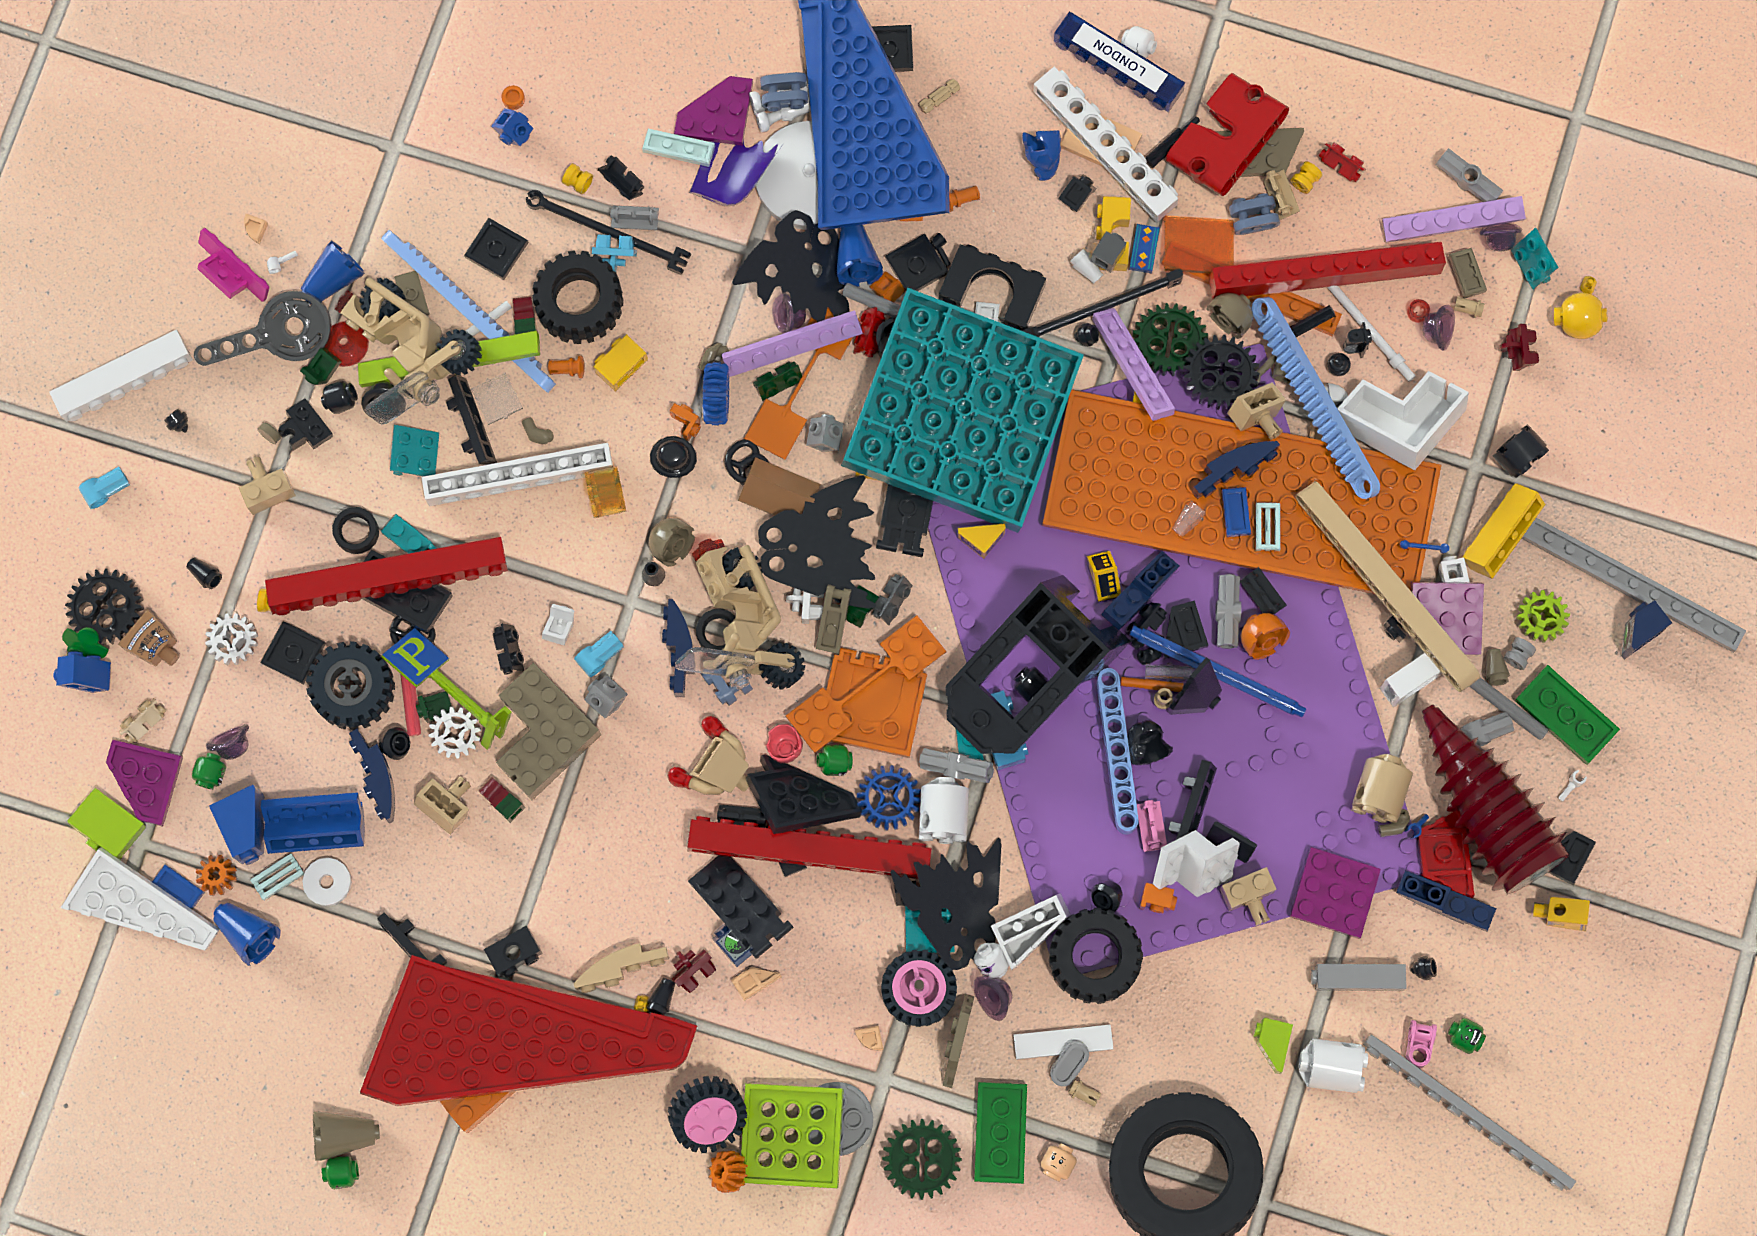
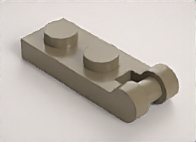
M833 585L827 586L816 649L839 654L851 589L844 588V590L835 589ZM833 598L841 599V605L832 604Z

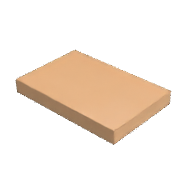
M1080 107L1078 108L1076 114L1082 112V109ZM1109 119L1116 127L1115 131L1119 136H1125L1131 143V148L1135 151L1142 133ZM1089 123L1086 125V128L1095 130L1098 126L1094 123ZM1068 129L1061 142V148L1104 167ZM1106 139L1101 144L1109 147L1113 145V142ZM1125 156L1117 158V161L1120 163L1129 161Z

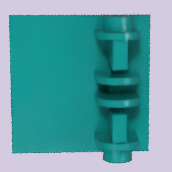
M1534 228L1511 249L1515 260L1518 262L1532 289H1535L1541 283L1549 282L1551 280L1550 275L1559 268L1537 228Z
M394 425L389 471H393V474L398 476L403 475V473L418 476L435 475L439 432Z
M905 906L906 952L928 950V952L937 953L918 925V916L921 910L911 911ZM942 908L944 923H950L952 921L951 913L948 909ZM954 946L951 948L950 953L955 952Z

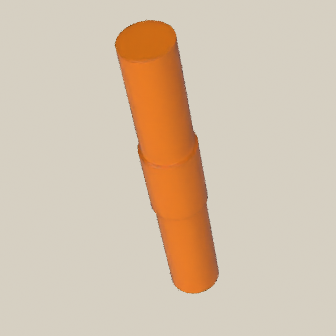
M1121 677L1120 686L1149 690L1167 688L1173 692H1180L1183 689V683L1130 677Z

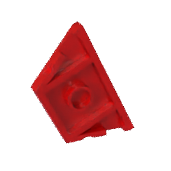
M1455 811L1445 817L1442 816L1433 824L1421 828V835L1417 837L1422 877L1449 887L1452 891L1469 898H1474L1469 846L1463 844V840L1467 836L1466 828L1457 829L1454 827L1461 816L1459 811Z

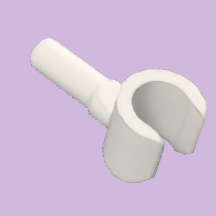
M296 251L279 258L270 257L267 261L269 273L275 274L280 272V264L298 256Z
M1579 770L1569 777L1567 788L1558 797L1560 801L1563 802L1575 787H1580L1586 781V776L1581 782L1576 780L1575 775Z

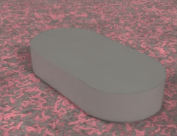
M1072 1041L1068 1043L1052 1065L1050 1076L1056 1085H1070L1088 1061L1089 1051L1083 1042Z

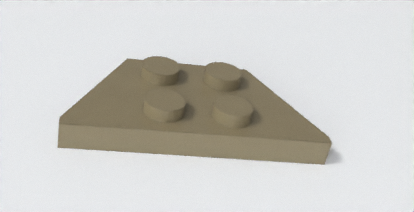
M1304 128L1277 129L1240 177L1267 176L1266 173L1275 170L1277 173L1283 169L1286 173L1303 136ZM1215 131L1224 137L1232 134L1231 131Z
M965 994L959 1018L954 1017L951 1033L955 1034L953 1042L948 1041L945 1057L949 1058L943 1082L945 1087H953L974 996Z

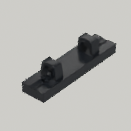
M457 375L449 378L448 381L454 397L446 402L448 410L460 411L470 438L461 444L464 453L472 454L475 452L478 463L482 465L497 463L467 379Z
M1201 761L1196 778L1185 776L1183 786L1186 789L1192 790L1183 820L1182 823L1171 821L1168 831L1177 835L1176 840L1198 829L1217 770L1210 761Z
M385 913L377 918L378 924L410 958L414 955L428 960L407 938V935L415 928L409 919H406L397 926ZM441 954L431 960L441 965L447 964L446 959Z

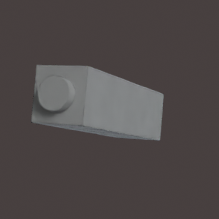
M1317 964L1315 970H1311V984L1315 985V991H1404L1406 989V964Z

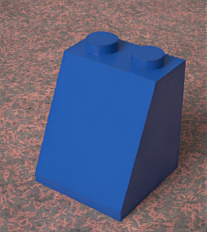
M254 785L209 805L232 858L246 865L258 861V856L264 854V818L261 811V800H264V795Z

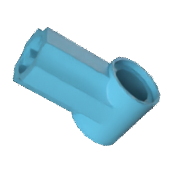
M117 467L98 479L91 478L86 480L78 488L89 508L95 509L105 504L109 499L108 497L128 487L130 484L121 468Z
M610 631L593 646H587L581 650L574 660L588 677H593L624 646L616 635Z

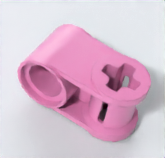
M1412 1020L1408 1032L1406 1059L1421 1069L1430 1062L1437 1025L1432 1024L1428 1026ZM1414 1051H1419L1423 1054L1424 1061L1422 1063H1418L1413 1059Z

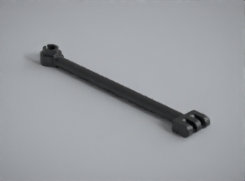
M532 190L527 193L526 203L532 210L546 209L602 234L611 235L612 238L619 240V236H631L548 201L538 190ZM539 199L540 202L534 205L531 200ZM633 237L635 248L668 261V270L679 275L683 274L684 270L676 265L686 267L688 262L680 257L690 259L692 255L690 252L676 247L674 253H671Z
M1176 269L1166 273L1164 278L1041 326L1027 328L1022 331L1040 337L1043 334L1090 317L1093 313L1108 310L1166 286L1168 289L1181 284L1183 271Z

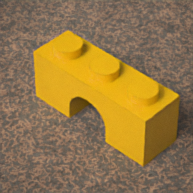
M1103 196L1102 204L1097 205V218H1101V226L1096 228V240H1101L1106 231L1111 233L1115 228L1129 227L1131 198ZM1129 242L1126 243L1125 251L1112 271H1127Z

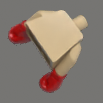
M714 716L705 717L701 722V728L705 735L713 739V741L690 775L681 767L669 769V782L674 787L686 788L688 790L693 789L704 795H720L724 791L731 793L735 787L743 792L746 791L749 785L744 773L748 769L749 764L745 761L746 755L741 742L729 733L728 729L724 727L718 718Z

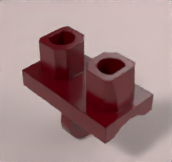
M1519 324L1517 328L1510 329L1509 335L1506 336V343L1500 345V350L1508 352V359H1512L1513 371H1520L1525 367L1534 366L1539 363L1537 351H1529V345L1536 342V331L1527 329V324Z
M704 949L697 955L692 950L688 951L685 955L678 951L676 955L679 957V960L673 965L678 972L671 979L678 987L681 986L691 993L699 985L692 975L700 970L707 978L716 971L714 964L710 960L712 957Z

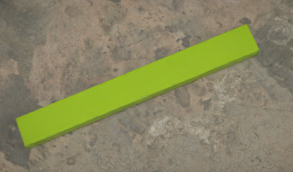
M533 331L478 341L480 343L479 346L482 348V351H479L482 354V358H477L480 363L478 366L474 364L473 367L540 356L539 333ZM459 345L461 350H466V345ZM395 357L358 363L359 385L362 388L373 386L379 382L390 383L389 379L384 375V371L388 368L392 369L401 380L409 372L404 369Z

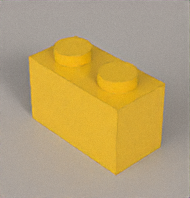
M627 334L623 338L620 337L615 340L611 346L612 349L606 355L604 353L601 354L593 366L595 373L615 392L648 360L647 353Z

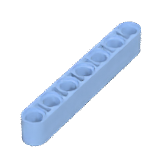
M1105 668L1098 675L1097 692L1112 804L1117 830L1122 834L1128 835L1133 833L1138 825V811L1121 686L1118 673L1112 668ZM1104 676H1110L1114 679V684L1106 686L1102 683L1101 679ZM1108 699H1113L1117 702L1118 706L1115 709H1108L1104 702ZM1115 722L1120 725L1121 730L1117 733L1110 732L1108 724ZM1113 746H1120L1124 754L1122 756H1114L1111 748ZM1122 769L1126 772L1127 778L1118 780L1114 776V772ZM1120 793L1128 794L1130 802L1127 804L1120 803L1117 795ZM1125 816L1130 817L1133 820V826L1129 828L1122 826L1120 819Z

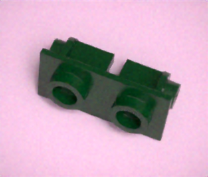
M788 361L786 364L776 368V376H773L770 371L756 378L757 381L753 382L756 390L759 391L762 401L799 383L802 373L795 361L791 363Z

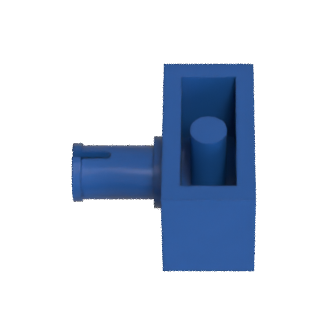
M68 652V656L58 657L57 669L53 673L56 686L90 693L109 691L111 662L102 661L99 656L84 657L81 652Z

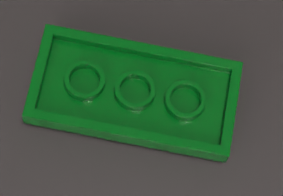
M1549 665L1515 699L1523 709L1544 725L1551 734L1586 765L1594 759L1620 730L1619 727Z
M978 1082L974 1182L1024 1184L1027 1084Z

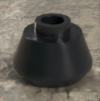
M400 727L389 729L380 737V750L393 760L404 758L410 749L408 733Z
M1105 881L1092 887L1091 898L1097 908L1114 912L1118 910L1123 892L1117 883Z

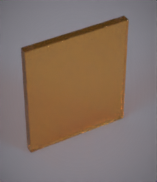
M1165 216L1164 271L1181 269L1183 272L1211 274V270L1214 267L1234 265L1233 220Z

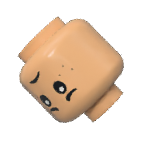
M1061 1143L1059 1147L1050 1146L1041 1162V1167L1044 1169L1043 1174L1058 1182L1061 1179H1068L1077 1163L1076 1157L1072 1155L1073 1149Z

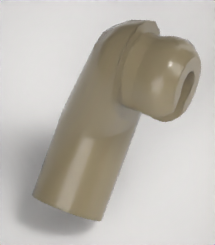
M1402 809L1397 823L1391 822L1390 824L1379 825L1380 837L1402 834L1410 821L1409 812L1406 809Z

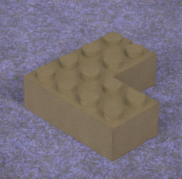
M534 663L499 694L500 699L530 731L496 763L532 801L601 736V733Z

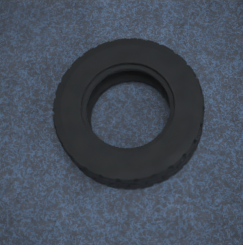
M1178 1092V1094L1162 1095L1161 1098H1154L1146 1102L1144 1106H1140L1131 1114V1117L1125 1120L1120 1127V1131L1117 1132L1111 1148L1109 1160L1110 1188L1121 1216L1135 1232L1140 1234L1139 1236H1235V1233L1239 1232L1247 1224V1221L1254 1213L1263 1185V1157L1254 1131L1251 1130L1243 1117L1241 1118L1239 1113L1231 1106H1226L1224 1102L1214 1097L1213 1099L1209 1098L1208 1095ZM1181 1134L1195 1135L1206 1139L1220 1151L1227 1165L1228 1180L1221 1194L1210 1204L1192 1210L1176 1209L1161 1202L1152 1193L1144 1176L1145 1162L1153 1148L1166 1138Z

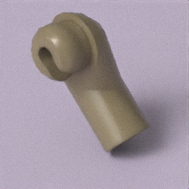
M716 343L708 348L698 368L704 370L706 364L713 363L716 357L722 358L723 353L729 352L728 347L723 346V343Z
M531 417L522 421L530 441L543 445L553 440V432L548 429L537 428Z

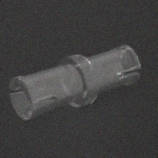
M1167 663V665L1146 664L1145 679H1167V682H1171L1172 679L1188 680L1194 672V668L1191 666L1172 665V663Z

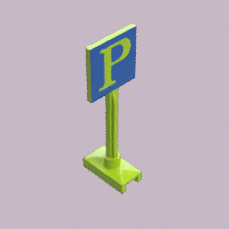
M414 628L382 654V658L416 688L427 678H431L479 720V723L486 728L481 741V745L488 750L491 747L495 735L499 739L504 736L512 711L504 706L494 716L489 712H485L438 671L440 667L449 661V657Z

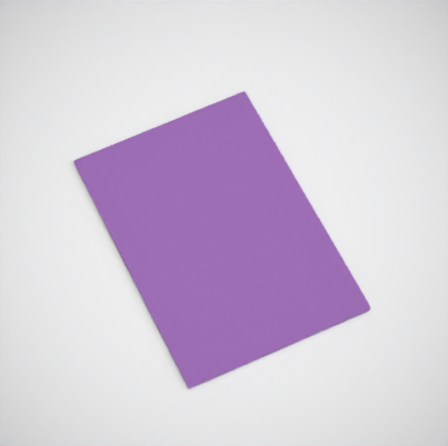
M1262 344L1244 347L1243 349L1251 347L1249 356L1256 355V360L1253 363H1259V368L1267 361V355ZM1213 357L1205 358L1207 363L1212 364L1216 362ZM1236 359L1228 360L1229 364L1233 366L1240 364ZM1271 368L1261 376L1257 387H1251L1253 390L1272 382L1276 386L1272 378ZM1162 370L1154 373L1175 407V411L1234 422L1227 414L1229 410L1226 409L1224 404H1221L1219 410H1217L1215 403L1210 408H1207L1208 401L1205 400L1199 404V395L1191 397L1194 389L1187 390L1186 386L1189 382L1183 381L1184 375L1188 373L1182 375L1179 370H1176L1175 376H1172L1171 371H1167L1165 376L1162 375ZM1219 370L1220 375H1224L1223 370ZM1128 379L1081 391L1133 402L1134 389ZM1211 379L1203 380V383L1207 386L1215 384ZM1234 381L1226 383L1231 388L1238 386ZM1067 403L1022 528L1018 533L1006 529L1005 535L984 559L958 539V528L996 524L933 501L928 530L966 663L1040 582L1064 575L1080 591L1071 602L1099 630L1112 626L1101 614L1116 598L1098 602L1087 556L1107 551L1111 552L1117 566L1122 593L1132 583L1134 578L1161 552V550L1042 526ZM1282 407L1273 419L1283 430V433L1291 434ZM1254 425V427L1262 428L1260 425ZM1163 551L1180 567L1148 602L1160 603V607L1167 614L1165 615L1166 619L1156 631L1150 627L1147 630L1162 635L1166 639L1171 607L1195 600L1208 647L1192 652L1205 658L1207 657L1217 664L1291 698L1306 708L1302 718L1295 714L1291 715L1218 680L1222 689L1219 695L1221 701L1213 710L1208 708L1205 713L1171 715L1167 712L1168 708L1159 709L1154 704V696L1159 690L1121 686L1127 735L1129 729L1135 723L1151 720L1161 726L1164 732L1162 739L1173 747V752L1168 757L1148 765H1133L1131 763L1136 804H1142L1148 800L1160 801L1167 844L1175 841L1177 835L1168 831L1171 821L1182 823L1192 790L1186 789L1183 786L1185 776L1196 778L1201 761L1206 760L1212 762L1217 770L1197 832L1206 838L1212 825L1217 821L1257 844L1247 863L1238 859L1235 861L1233 876L1229 882L1267 867L1277 890L1261 900L1270 920L1265 923L1262 921L1260 925L1290 917L1311 847L1381 869L1374 894L1398 888L1405 870L1422 877L1417 838L1410 839L1414 835L1412 829L1402 834L1380 837L1378 826L1390 824L1391 822L1381 823L1373 820V815L1371 814L1361 815L1352 811V803L1366 759L1382 754L1390 755L1339 587L1262 571L1287 604L1286 607L1275 615L1288 627L1290 636L1283 646L1279 643L1274 648L1276 651L1274 654L1264 659L1255 660L1244 649L1241 643V632L1250 616L1262 614L1263 612L1241 583L1239 591L1241 620L1238 624L1237 648L1222 649L1217 647L1218 622L1215 620L1219 576L1231 574L1240 576V580H1242L1250 572H1253L1254 569ZM1139 612L1120 629L1124 635L1126 627L1130 623L1135 622L1140 616ZM1027 635L981 684L990 694L1004 690L1005 696L1010 695L1014 707L1013 710H1010L1013 717L1028 703L1014 689V677L1027 666L1028 668L1036 667L1050 680L1060 669ZM1132 641L1107 667L1114 669L1118 673L1120 684L1121 677L1179 682L1183 683L1184 686L1190 675L1195 671V668L1172 657L1163 659V653L1160 659L1149 665H1143L1137 660V653L1140 650H1146L1149 646L1144 645L1143 648L1140 647L1136 650L1131 646ZM1098 676L1081 683L1026 742L1028 755H1025L1026 760L1024 763L997 770L1035 905L1061 893L1071 915H1075L1084 909L1093 910L1097 907L1091 898L1092 887L1101 882L1113 881L1121 887L1123 892L1120 906L1115 911V914L1119 917H1125L1127 923L1130 926L1133 925L1136 929V934L1141 939L1143 957L1256 927L1248 906L1244 905L1229 912L1219 890L1224 883L1214 888L1211 892H1206L1196 897L1176 881L1174 884L1166 886L1167 888L1175 889L1173 896L1177 897L1174 911L1164 910V913L1161 914L1150 911L1148 906H1145L1144 910L1139 909L1145 883L1153 884L1161 850L1143 851L1139 821L1135 831L1128 835L1120 833L1116 828L1097 692ZM1104 676L1101 679L1102 683L1106 686L1114 684V679L1110 676ZM1171 691L1173 694V701L1176 702L1177 699L1175 697L1179 692ZM1161 697L1162 700H1167L1166 697ZM1108 699L1104 702L1108 709H1115L1118 706L1117 702L1113 699ZM1115 722L1108 724L1110 732L1117 733L1121 730L1120 725ZM1113 746L1111 748L1114 756H1122L1124 754L1120 746ZM1122 769L1114 772V776L1118 780L1127 778L1126 772ZM1120 793L1117 795L1120 803L1127 804L1130 802L1128 794ZM1404 801L1402 809H1406L1408 811L1406 803ZM1125 816L1120 819L1122 826L1126 828L1133 826V820L1130 817ZM1057 929L1045 940L1048 952ZM1092 933L1085 935L1074 946L1073 962L1081 974L1118 964V949L1115 943L1103 934Z

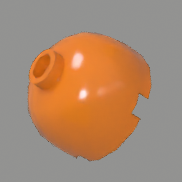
M1254 614L1247 619L1242 629L1241 643L1250 657L1252 656L1255 660L1264 659L1276 652L1274 648L1279 643L1283 646L1287 642L1290 630L1274 614Z

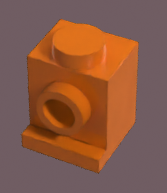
M1145 883L1139 909L1144 910L1145 906H1148L1150 911L1161 914L1164 913V910L1174 911L1177 897L1173 896L1175 889L1164 887L1159 890L1153 884Z

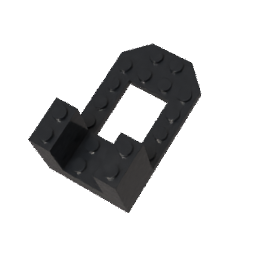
M1064 575L1040 582L946 685L948 700L947 720L981 754L1016 753L1081 683L1097 677L1100 671L1107 668L1131 642L1129 638L1113 625L1099 630L1071 602L1080 591ZM1027 635L1060 669L1027 705L1013 717L981 684Z

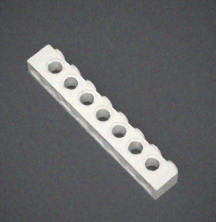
M1054 66L1034 83V93L1096 157L1156 223L1177 206L1178 193L1170 185L1166 186L1162 181L1163 178L1156 169H1150L1146 164L1147 160L1140 152L1135 153L1131 148L1132 145L1125 136L1120 137L1115 131L1116 127L1109 119L1104 120L1100 115L1101 112L1094 103L1089 104L1085 99L1083 91L1077 86L1074 88L1069 82L1068 75L1063 70L1058 71ZM1059 90L1065 91L1067 95L1064 97H1058L1055 95V93ZM1080 107L1082 112L1075 114L1070 109ZM1094 123L1098 128L1089 130L1086 128V125ZM1108 139L1113 142V145L1106 147L1101 142ZM1125 156L1129 161L1120 163L1117 161V158ZM1139 172L1144 175V178L1136 180L1132 175ZM1156 189L1160 194L1158 196H1150L1148 191Z
M603 443L422 477V484L427 504L435 506L613 473L614 467L609 444Z

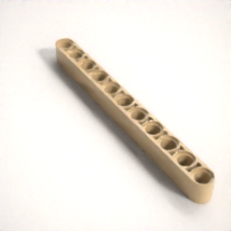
M1314 481L1295 495L1304 511L1458 692H1462L1481 678L1476 667L1318 482Z

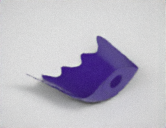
M743 140V146L735 145L730 151L716 179L708 182V175L720 143L712 142L715 143V149L710 166L700 165L689 193L722 206L740 204L755 188L775 157L778 144L765 153L763 151V141H759L754 146L747 148L744 146Z

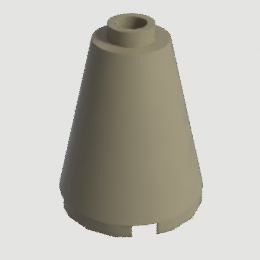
M321 1111L313 1112L315 1161H322L375 1145V1139H380L379 1124L374 1125V1120Z

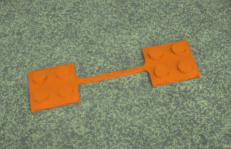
M829 307L827 308L825 320L834 317ZM811 317L807 326L817 323V320ZM853 337L815 349L816 353L788 403L780 406L766 399L744 439L750 440L758 447L786 460L807 422V419L791 410L794 399L818 356L826 353L841 360Z
M917 615L880 643L881 647L889 655L890 663L841 701L833 700L824 687H822L785 716L814 753L852 725V722L842 711L843 704L891 667L899 668L910 681L947 652Z

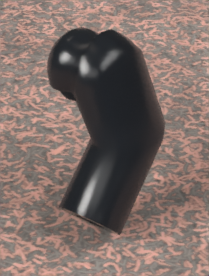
M1149 647L1137 653V660L1143 665H1149L1160 659L1162 653Z

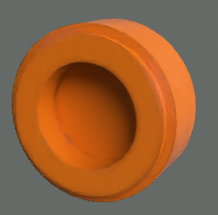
M515 85L508 86L502 92L501 98L506 108L516 110L523 106L525 95L520 87Z

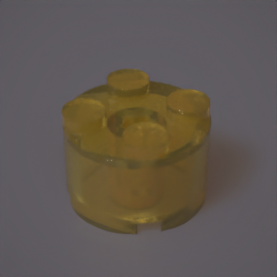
M617 466L584 472L587 486L591 485V487H587L591 504L595 503L591 505L594 518L626 512Z

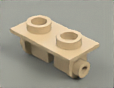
M1284 169L1277 173L1275 170L1266 173L1267 177L1263 181L1269 196L1274 197L1276 204L1274 210L1278 214L1279 220L1300 212Z
M154 698L151 701L145 700L137 708L140 711L133 718L131 716L127 717L120 724L122 729L119 730V733L123 735L126 732L128 735L124 738L130 744L134 741L137 743L148 732L142 725L145 721L153 727L164 717L163 714L166 710L160 704L155 707L154 705L157 701Z

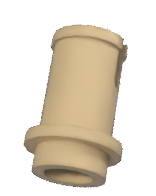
M1458 296L1454 311L1474 315V318L1476 316L1481 317L1485 304L1480 303L1481 300L1476 302Z
M1167 688L1160 689L1154 696L1155 706L1159 709L1169 708L1173 702L1172 692ZM1164 696L1167 700H1162L1161 697Z
M1074 1080L1068 1091L1072 1095L1071 1098L1077 1097L1095 1107L1101 1093L1083 1085L1081 1080L1079 1082Z

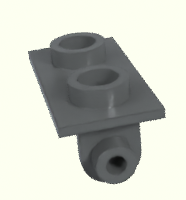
M895 574L894 577L890 578L883 590L889 597L885 598L880 595L875 603L876 607L872 608V615L877 619L882 618L887 625H890L892 620L896 618L900 606L911 592L913 585L904 575L901 577Z

